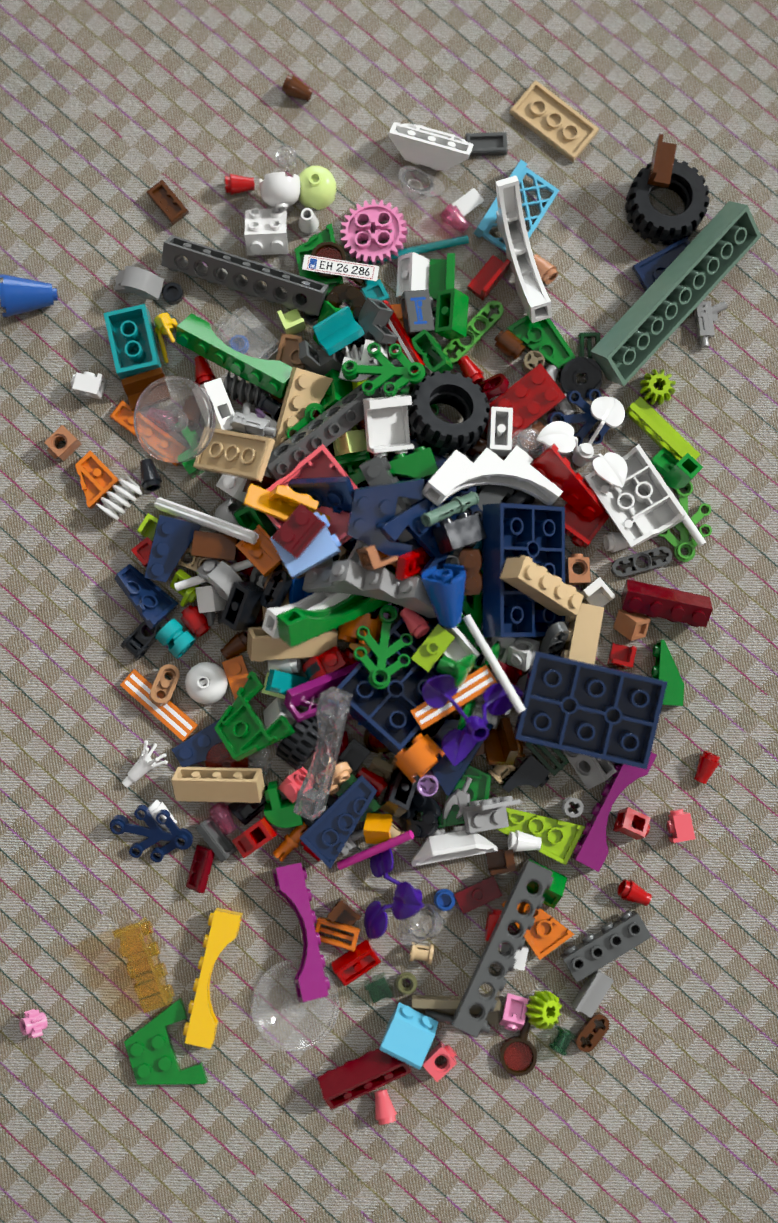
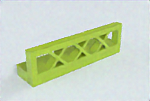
M641 396L625 411L626 415L661 449L665 447L679 461L687 453L695 460L701 455Z

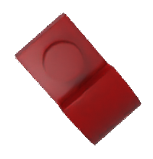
M264 817L233 839L232 842L243 858H246L274 838L277 833Z

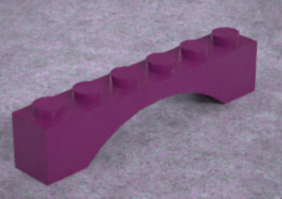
M651 752L647 769L621 763L619 765L615 764L616 772L612 775L610 783H606L601 791L603 797L600 803L594 805L591 812L593 817L590 823L586 822L584 825L585 828L582 832L584 835L581 841L577 842L572 852L574 854L573 859L597 872L600 871L609 853L606 842V826L612 805L628 785L648 774L657 756L656 754Z
M301 863L272 869L276 892L284 897L292 907L302 931V958L294 978L298 1002H306L329 996L330 983L328 977H325L323 970L325 968V959L323 954L320 955L319 951L321 939L314 927L316 915L310 907L312 896L310 889L306 888L305 880H307L306 869L302 867Z

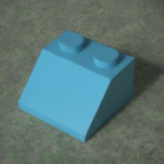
M399 1002L389 1019L379 1050L420 1070L435 1037L438 1021Z

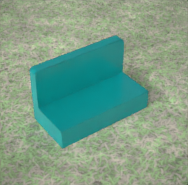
M348 306L312 327L320 347L329 356L365 335L363 328L355 321Z
M270 669L265 690L286 695L288 689L306 683L308 679Z

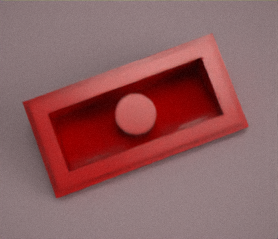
M365 940L356 946L355 951L349 950L334 960L331 966L344 986H347L380 964L381 960L368 940Z

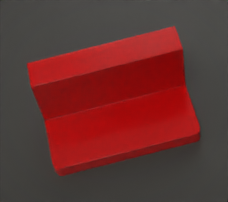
M492 255L469 283L467 289L484 301L509 270L511 261L507 259L503 262L495 255Z

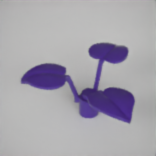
M438 675L424 682L422 696L429 706L442 708L447 701H450L466 721V728H463L462 731L459 729L451 730L444 736L441 742L442 750L453 766L459 764L471 752L477 741H482L488 736L489 730L485 725L488 723L486 709L490 714L497 716L506 713L513 707L500 682L489 686L483 693V698L486 702L482 705V719L479 716L468 717L454 699L451 698L458 691V688L455 687L454 677ZM511 684L519 698L524 695L517 686Z
M391 849L374 855L370 859V868L375 877L380 878L383 876L386 880L398 885L395 889L393 903L381 907L379 901H373L367 907L364 915V927L370 940L378 939L385 933L388 925L386 909L392 908V913L396 919L405 920L415 915L424 907L420 889L413 888L409 882H399L388 875L394 865Z

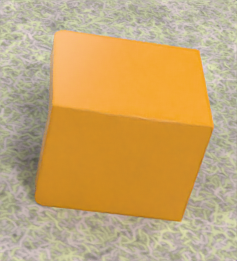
M367 813L363 828L366 844H380L391 839L390 829L393 820L391 814Z

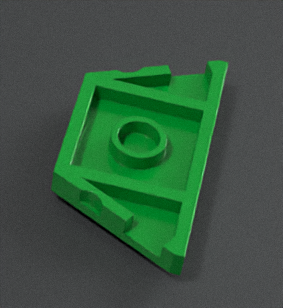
M332 223L328 224L322 232L317 235L314 234L306 243H302L295 249L300 276L329 285L327 295L332 288L343 284L342 276L323 278L314 271L303 270L302 267L304 255H311L313 249L318 244L323 242L336 243ZM333 247L324 248L316 255L318 257L339 260L337 249Z

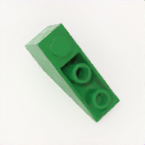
M658 640L653 646V657H656L655 666H652L651 677L668 682L662 705L683 706L684 682L665 640Z

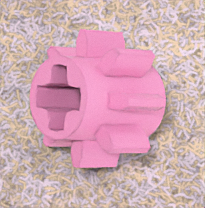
M38 1009L24 1012L25 1018L20 1019L19 1022L22 1034L28 1035V1038L42 1036V1030L47 1028L46 1015L43 1012L39 1013Z

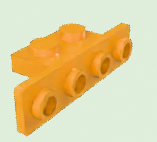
M250 484L244 500V505L282 521H286L300 503L312 513L316 512L319 503L310 495L299 494L285 485H277L270 492ZM324 514L328 521H330V516Z

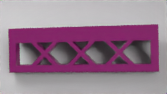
M360 661L288 689L284 705L297 723L339 706L330 697L331 693ZM321 698L327 700V702L320 705L313 703V700ZM301 705L309 709L300 714L295 707Z

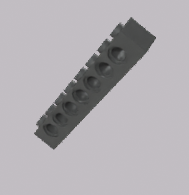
M173 235L163 244L161 266L167 267L171 271H180L192 278H201L211 284H220L230 290L245 292L252 297H261L270 303H279L289 309H298L311 316H319L323 302L326 301L329 287L327 284ZM300 293L304 294L307 299L303 298Z
M397 359L391 361L395 367H403ZM373 375L366 381H373L380 375ZM394 376L387 382H395L402 376ZM410 382L406 384L404 387H402L400 390H398L397 393L404 389L406 386H408ZM362 384L272 450L266 467V471L271 478L277 481L287 476L296 468L298 463L322 444L327 447L363 420V399L385 397L384 384L376 389L375 393L371 396H366L362 391ZM368 386L365 389L370 390L372 387ZM388 388L387 391H392L394 388Z
M528 859L525 860L451 1020L452 1026L476 1038L479 1032H484L488 1023L485 1019L489 1012H493L497 1004L495 997L498 991L502 992L507 981L505 979L508 970L512 971L516 962L514 956L517 950L521 951L526 938L523 936L526 930H530L534 924L535 918L533 915L535 910L541 908L544 902L542 895L545 889H549L554 879L552 871ZM531 881H535L538 884L535 892H528L526 889L527 884ZM520 902L528 903L526 912L520 913L517 911V906ZM512 922L519 924V929L515 933L508 932V925ZM501 943H508L510 948L508 952L500 953L498 951L499 945ZM493 963L500 965L499 972L495 974L489 972V966ZM488 984L491 986V990L487 994H482L479 992L480 986ZM473 1005L481 1006L480 1013L476 1015L471 1014L469 1010Z

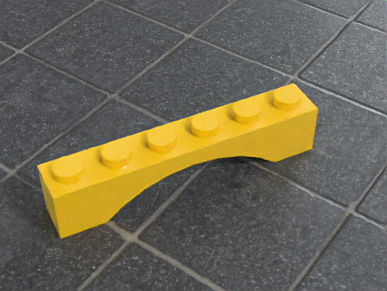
M217 908L214 913H210L208 926H211L209 935H205L203 948H206L205 955L200 957L198 969L201 970L200 977L195 979L193 991L196 992L195 999L190 1001L188 1013L191 1014L190 1022L185 1023L183 1035L186 1036V1044L211 1049L214 1044L218 1020L210 999L211 974L221 951L237 937L243 913Z

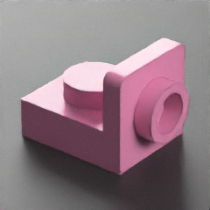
M507 993L499 1024L509 1031L520 1030L525 1024L526 1004H528L529 999Z

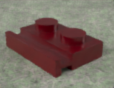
M300 503L272 538L296 559H299L327 524Z

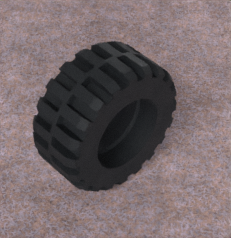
M674 158L671 181L668 188L647 184L651 163L647 164L646 168H642L634 178L626 197L625 212L628 213V223H633L632 229L634 232L637 233L639 231L641 233L640 237L644 240L649 238L651 243L657 244L659 241L662 242V245H669L671 241L675 243L691 236L704 218L710 200L707 196L709 188L707 185L704 186L706 180L703 175L699 176L697 174L699 170L695 167L690 168L688 162L683 161L680 163L677 162L678 159ZM656 189L674 191L684 203V212L675 216L659 213L652 206L649 200V193Z
M437 371L433 372L431 376L426 375L421 382L414 386L410 395L412 405H408V418L411 437L413 439L416 438V443L420 446L430 447L432 451H436L438 455L443 456L446 453H449V456H451L455 450L463 454L469 448H473L483 434L490 418V405L486 403L488 400L486 394L481 393L482 388L478 384L475 385L471 378H465L458 372L452 374L451 371H443L440 374ZM438 403L450 405L462 415L464 422L457 424L444 422L432 412L430 406Z

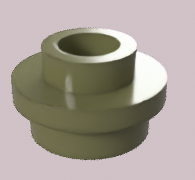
M402 972L396 978V988L401 994L409 995L416 990L417 979L414 974ZM405 979L411 982L407 987L402 984Z

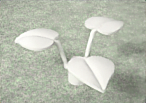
M599 397L592 402L591 414L594 418L600 420L601 423L588 443L578 446V438L573 436L574 428L566 422L555 421L541 430L537 441L548 447L555 443L559 448L558 453L567 454L572 451L574 464L583 467L588 462L592 463L593 470L600 478L615 487L623 488L627 475L625 460L612 452H608L604 456L602 454L593 456L594 450L592 446L593 441L605 423L612 428H616L623 422L625 410L619 400L613 397Z

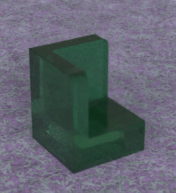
M384 972L364 981V987L368 990L373 1003L389 997V999L394 997L393 990Z

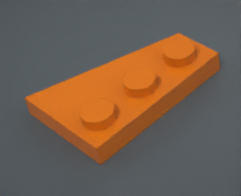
M504 901L501 904L503 908L505 906L506 901ZM520 902L517 906V911L520 913L526 912L528 909L527 902ZM540 908L535 910L533 915L535 918L534 924L530 930H526L523 937L526 938V942L536 957L541 960L575 934ZM513 922L517 929H519V924L517 922Z

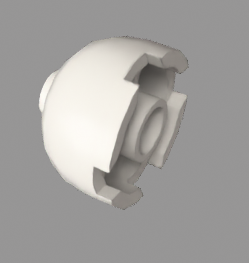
M285 172L266 174L264 180L259 179L262 199L266 204L275 207L278 211L287 210L288 207L292 206L299 199L300 177L296 174H293V177L285 176Z
M201 662L193 666L187 673L185 687L188 695L194 701L201 704H214L226 694L228 680L224 669L219 665L211 662Z

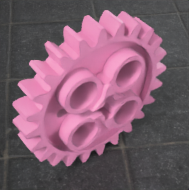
M373 199L370 205L365 200L363 207L356 204L357 210L350 209L351 216L345 215L346 222L341 223L343 230L340 231V234L343 237L341 241L342 245H345V251L349 252L351 258L356 256L358 263L362 259H364V264L372 261L373 265H376L377 260L383 265L385 258L392 261L391 255L398 256L397 249L403 250L402 243L407 242L405 235L408 234V231L405 228L407 224L406 220H403V213L398 212V207L392 209L390 202L384 206L383 200L376 204L375 199ZM382 221H388L386 224H380ZM361 222H368L365 225H360ZM382 240H388L387 243H380ZM361 241H368L366 244H359Z

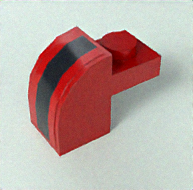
M334 646L318 657L315 655L303 664L302 669L308 681L342 669L348 666L340 649Z

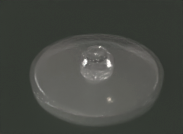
M179 376L160 378L151 383L142 392L136 403L134 429L137 439L148 454L160 461L182 463L192 460L206 449L214 434L216 415L213 402L204 388L190 379Z
M301 959L284 960L267 969L257 981L251 997V1015L261 1037L276 1048L292 1052L304 1051L321 1043L333 1029L339 1011L337 988L325 970L324 975L328 977L330 983L329 996L306 1002H298L294 978L299 969Z

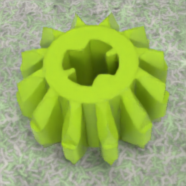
M653 369L651 374L646 373L644 375L645 380L640 381V385L643 387L640 389V393L646 394L643 398L645 401L648 398L651 399V405H654L656 400L659 405H662L664 400L669 401L671 395L676 391L673 388L676 381H669L672 375L668 374L665 376L664 369H661L659 374L656 369Z
M546 990L535 991L534 996H529L530 1002L526 1004L528 1011L525 1015L529 1017L528 1022L538 1029L546 1030L553 1029L554 1024H559L557 1018L562 1015L559 1012L562 1007L558 1003L559 997Z

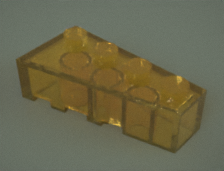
M146 916L122 924L112 931L114 939L118 937L120 939L119 951L121 956L128 959V974L131 979H136L137 983H134V989L144 1013L169 1005L173 1001L172 997H174L173 987L167 983L165 977L167 975L164 962L161 963L159 958L160 947L157 941L154 942L152 933H154L150 920L147 921Z

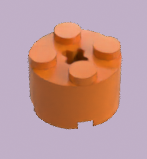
M367 613L355 620L340 625L337 632L338 639L348 643H356L358 640L359 644L367 646L364 640H359L356 637L357 629L360 626H366L369 628L371 636L378 643L380 641L382 622L379 616L373 618L371 614ZM360 630V631H359V633H360L361 636H366V635H367V634H366V631H364V630Z
M420 733L411 741L413 745L408 750L403 748L395 756L397 759L395 764L412 784L416 782L415 776L418 775L421 778L439 762L437 759L439 755L442 758L445 756L442 749L428 734L423 736Z

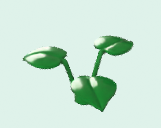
M498 640L491 648L496 659H498L501 642ZM475 654L468 655L457 661L443 656L437 665L436 671L443 675L454 677L455 687L459 688L463 685L468 673L472 669L478 670L485 665L489 668L490 665L486 659L481 666L474 665L476 660ZM471 700L464 707L463 712L468 717L473 716L476 701ZM462 716L457 727L459 730L463 729L466 724Z

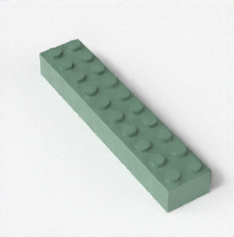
M729 201L590 351L607 380L625 386L761 238L748 205Z

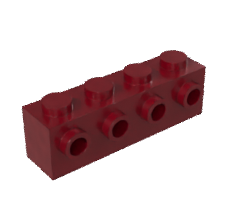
M626 579L621 595L622 609L629 613L646 614L651 618H664L674 623L683 622L693 627H707L713 610L711 599L708 596Z
M378 1048L374 1051L366 1052L355 1060L347 1061L338 1068L328 1070L317 1078L323 1099L328 1107L333 1110L412 1073L409 1064Z

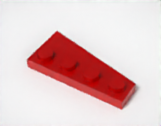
M555 443L552 444L532 461L530 465L563 491L560 495L563 500L589 521L594 520L605 511L604 507L592 488L586 487L582 482L583 477L579 473H575L569 466V460L558 453L559 448Z

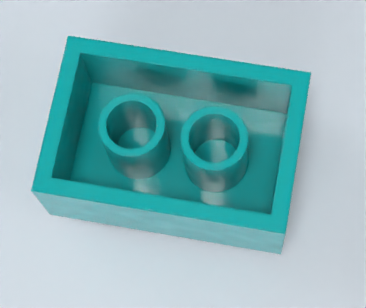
M145 304L103 313L116 374L120 379L161 367L150 313Z

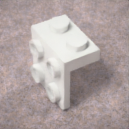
M275 207L272 209L253 208L246 210L244 236L247 256L288 254L287 210L278 211Z

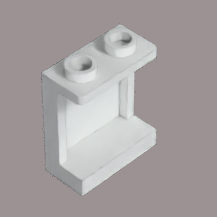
M395 395L393 397L385 396L363 399L368 452L374 453V456L379 454L386 456L387 452L395 451V454L408 453V449H414V444L410 442L408 405H412L411 396Z

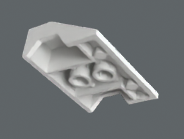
M639 444L622 457L627 464V475L622 489L609 484L600 478L595 471L584 477L630 548L667 531L682 522L686 516L685 511Z

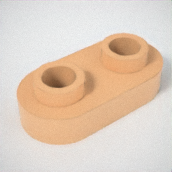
M348 762L337 764L327 773L319 783L322 793L326 792L328 795H333L340 790L342 783L348 780L352 773Z

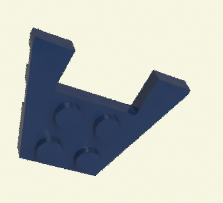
M417 478L410 481L354 489L347 534L369 546L375 545L377 550L389 556L397 555L399 557L411 552L412 544L389 542L378 527L395 516L398 496L421 500L424 479Z
M427 497L419 500L401 514L395 515L391 520L382 523L378 527L389 542H395L406 528L425 550L430 559L418 574L421 578L422 573L430 567L436 566L437 569H442L449 552L440 553L432 529L440 526L439 522L430 527H426L422 523V514L439 507Z

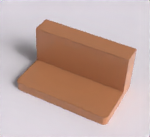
M375 545L356 549L361 565L366 570H375L398 560L397 555L386 556L380 559Z

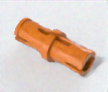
M304 821L303 825L296 826L290 834H286L284 841L272 852L281 862L284 861L294 848L299 847V842L301 841L299 837L309 828Z

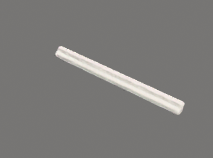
M161 497L157 498L154 503L158 510L245 542L255 544L259 538L255 531Z

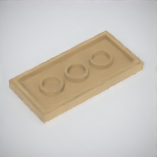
M536 80L510 109L509 113L571 162L578 158L599 132V128Z
M206 427L193 467L198 470L262 482L275 440L263 436Z

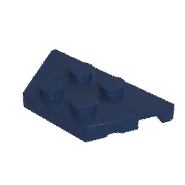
M446 719L437 732L433 741L441 749L442 739L448 732L457 729L459 720ZM487 723L485 725L490 733L494 725L492 723ZM485 739L477 741L471 752L456 766L452 765L446 755L443 758L441 755L437 757L439 762L431 770L447 796L452 794Z

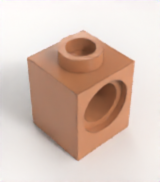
M63 425L44 442L49 447L46 451L54 459L59 457L63 461L82 445ZM62 440H65V446L61 449H58V443Z
M571 554L565 560L567 585H588L590 583L589 557H583V554ZM574 564H579L582 567V574L573 572L572 567Z

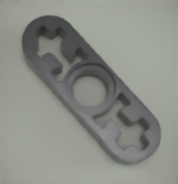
M661 546L618 558L612 563L611 572L617 578H624L663 567L671 562L672 552L669 548ZM659 551L667 555L664 562L661 559L654 560V565L652 566L651 558L659 555ZM642 556L647 560L645 568H640L636 565L637 557ZM628 559H631L632 567L626 568L624 573L616 570L620 562L621 565H627L630 563Z
M564 622L554 623L547 629L539 652L560 656L570 633Z

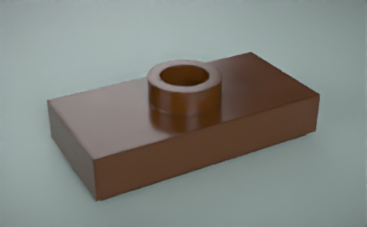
M163 180L146 192L172 225L189 214L187 208Z

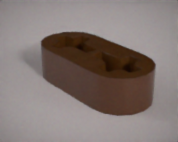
M594 1013L592 1018L589 1017L577 1032L575 1043L581 1051H592L607 1033L610 1023L604 1014ZM596 1019L599 1021L603 1019L602 1023L604 1024V1026L602 1028L598 1026L594 1031H592L596 1026L594 1021ZM591 1033L590 1037L588 1038L590 1044H583L582 1046V1041L580 1040L581 1037L587 1038Z

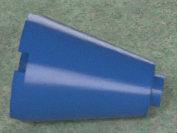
M0 274V279H3V282L0 283L1 307L6 309V313H2L3 317H11L53 306L54 301H58L57 288H52L50 283Z
M443 564L444 568L437 569L436 566L430 567L422 573L423 585L439 624L445 628H454L461 622L466 570L464 571V567L457 564Z

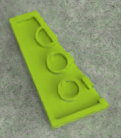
M506 807L509 827L498 828L497 830L508 836L510 832L518 830L535 837H540L541 848L539 852L564 865L567 864L585 826Z

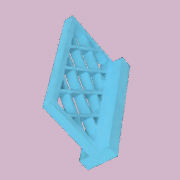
M520 160L509 177L517 176L519 180L520 193L523 199L522 207L525 208L527 217L524 220L528 222L529 231L527 233L530 238L560 190L526 167L527 163ZM525 175L533 179V187L524 188L523 178ZM539 189H547L552 195L549 199L541 200ZM535 190L537 201L527 202L525 192ZM496 197L473 234L479 238L482 236L506 253V245L503 238H495L489 234L491 228L497 227V223H495L497 220L496 211H498ZM538 205L540 214L531 217L528 206Z

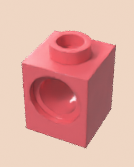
M440 1042L426 1055L422 1066L438 1082L457 1064L456 1053L449 1045L444 1046ZM438 1056H444L447 1060L444 1064L438 1065L435 1063V1059Z

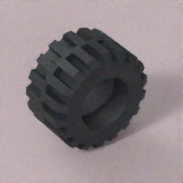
M316 716L298 723L295 721L292 725L295 733L282 739L276 749V756L296 770L303 767L328 732L329 725Z

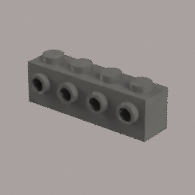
M381 454L359 466L369 486L399 482L398 478H393L390 472L392 467L386 457L383 458ZM398 496L395 515L401 514L411 506L408 497ZM405 528L398 537V540L405 543L412 539L413 536Z
M629 910L622 913L618 921L604 924L600 928V932L595 935L590 933L582 938V943L577 946L574 944L563 950L564 954L560 956L576 982L581 981L652 937L637 912Z

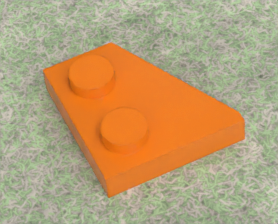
M91 450L75 464L81 480V487L87 500L86 503L90 509L96 503L98 504L102 497L107 495V491L113 490V485L117 486L119 484V479Z

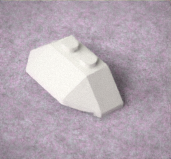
M394 122L389 132V138L404 160L415 165L431 167L433 170L446 171L469 159L474 145L458 136L415 124Z
M465 825L454 826L453 831L445 832V828L437 829L434 834L424 840L411 859V864L414 867L496 852L498 847L478 832L466 834Z

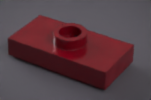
M203 845L196 846L186 887L198 893H205L215 855L211 848Z
M493 875L454 893L463 914L502 896Z

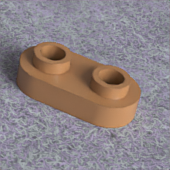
M167 664L160 668L149 694L153 704L164 706L169 703L180 678V672L176 666ZM170 675L172 679L167 680L164 676ZM157 694H163L164 698H158Z

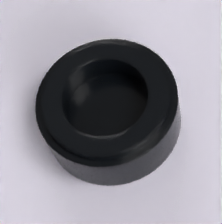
M170 282L163 287L162 296L168 304L176 305L182 301L184 292L179 284Z

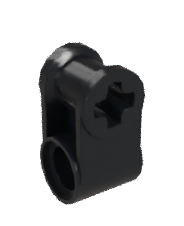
M145 621L142 622L120 646L123 649L126 648L134 656V659L138 661L156 641L155 636L161 629L158 624L154 627L153 635L148 637L145 634V629L148 625Z

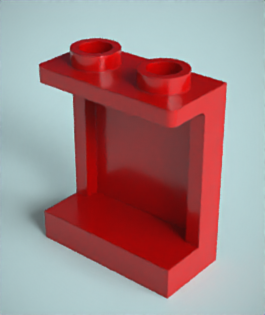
M584 480L583 483L586 485V487H590L588 483ZM566 503L564 506L565 534L572 538L571 542L579 548L582 546L586 548L610 516L605 510L594 520L589 521L570 504Z

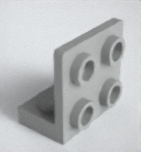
M512 796L470 801V806L462 807L466 834L509 827L506 806L521 804V800H513Z

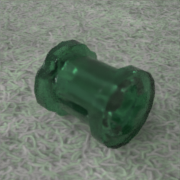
M558 1026V1033L553 1042H550L548 1046L557 1053L566 1056V1050L576 1035L568 1029Z

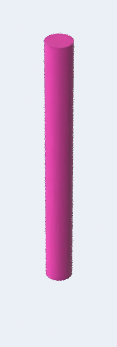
M411 830L337 862V867L339 870L347 868L414 839V834Z

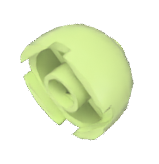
M310 166L299 174L300 196L298 200L304 207L322 210L334 201L337 191L336 182L328 169L321 166Z

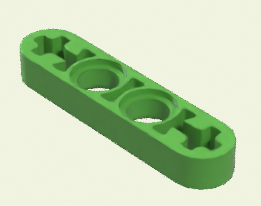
M494 300L487 303L467 324L466 336H469L472 341L469 345L461 344L460 338L452 339L443 349V352L448 356L447 352L452 353L456 349V345L459 348L455 353V359L450 358L452 365H456L458 360L465 356L501 319L504 308L499 301ZM490 308H498V315L494 313L488 320L487 316L490 314ZM477 321H482L485 323L486 328L478 331L475 329L474 324Z

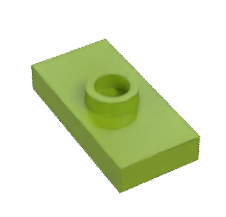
M437 624L411 659L429 672L455 637Z

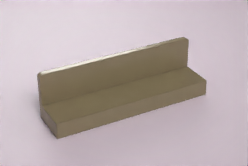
M412 995L411 1008L424 1015L426 1009L454 1016L462 996ZM495 997L497 1000L495 1009L492 1013L489 1012L485 1019L488 1021L487 1024H498L501 1006L499 997ZM473 1005L469 1012L476 1015L480 1013L481 1006Z

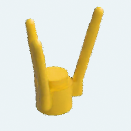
M161 313L154 318L157 326L154 329L158 335L164 362L168 363L169 360L162 333L163 335H168L170 341L174 343L175 339L172 332L174 327L177 329L178 323L175 318L171 319L168 313Z

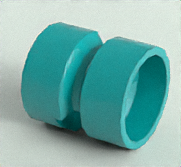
M172 619L165 624L155 636V639L163 646L169 647L168 651L176 659L183 656L196 641L188 631H183V626L176 619Z

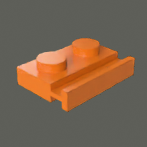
M258 525L254 530L259 535L255 544L241 540L235 546L266 577L281 564L282 559L268 533Z

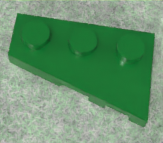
M528 315L506 328V330L509 329L523 341V344L530 350L542 353L545 361L548 364L555 365L558 369H561L566 362L576 357L550 318L531 323Z

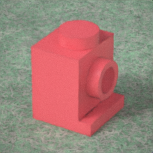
M302 767L287 776L278 789L294 803L303 797L317 780Z
M683 809L671 810L670 815H668L669 820L667 821L668 831L670 834L672 833V837H668L669 841L678 843L694 840L695 834L690 813L683 812Z

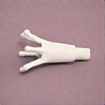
M144 741V747L139 759L128 772V776L122 781L125 787L128 788L134 781H138L149 770L163 764H168L166 760L158 762L167 756L166 753L151 759L150 756L157 747V744L154 743L149 751V748H147L148 741Z

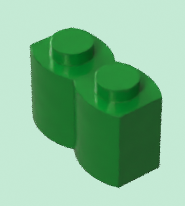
M423 330L412 338L415 350L423 356L424 363L432 372L439 371L441 374L443 371H451L453 369L450 358L442 352L440 343L428 331Z

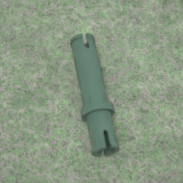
M472 491L462 497L456 496L451 502L422 514V523L424 526L430 527L454 514H462L467 508L477 505L479 497L476 492Z

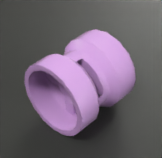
M429 770L424 776L419 778L417 790L423 796L434 795L439 787V782L432 770Z

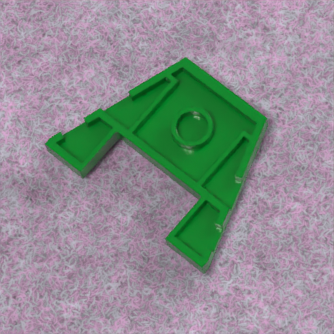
M252 671L246 677L248 681L243 688L240 687L237 691L238 697L232 706L229 705L214 728L232 758L237 761L295 733L291 724L282 715L267 729L265 728L249 703L265 687L257 674Z
M469 765L453 792L457 789L462 790L467 777H470L472 781L467 790V793L470 794V801L489 799L492 776ZM452 805V810L449 811L446 819H443V814L439 816L438 823L440 824L438 828L465 823L464 815L456 819L460 809L458 805Z
M182 998L175 1001L124 1041L137 1085L206 1084L208 1082L202 1062L180 1069L168 1033L167 1025L182 1021L188 1017Z

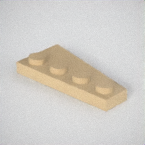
M296 367L292 368L276 425L277 433L273 437L275 443L272 450L288 439L285 435L286 429L294 426L304 417V410L309 404L321 403L333 378ZM294 429L289 432L290 437L296 433Z

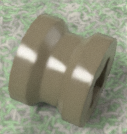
M534 350L525 355L522 369L526 374L540 363L544 366L545 359L543 354Z

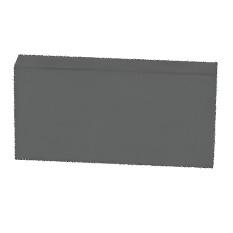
M507 132L466 133V142L474 144L470 156L507 155Z
M211 816L196 827V830L221 862L237 851Z

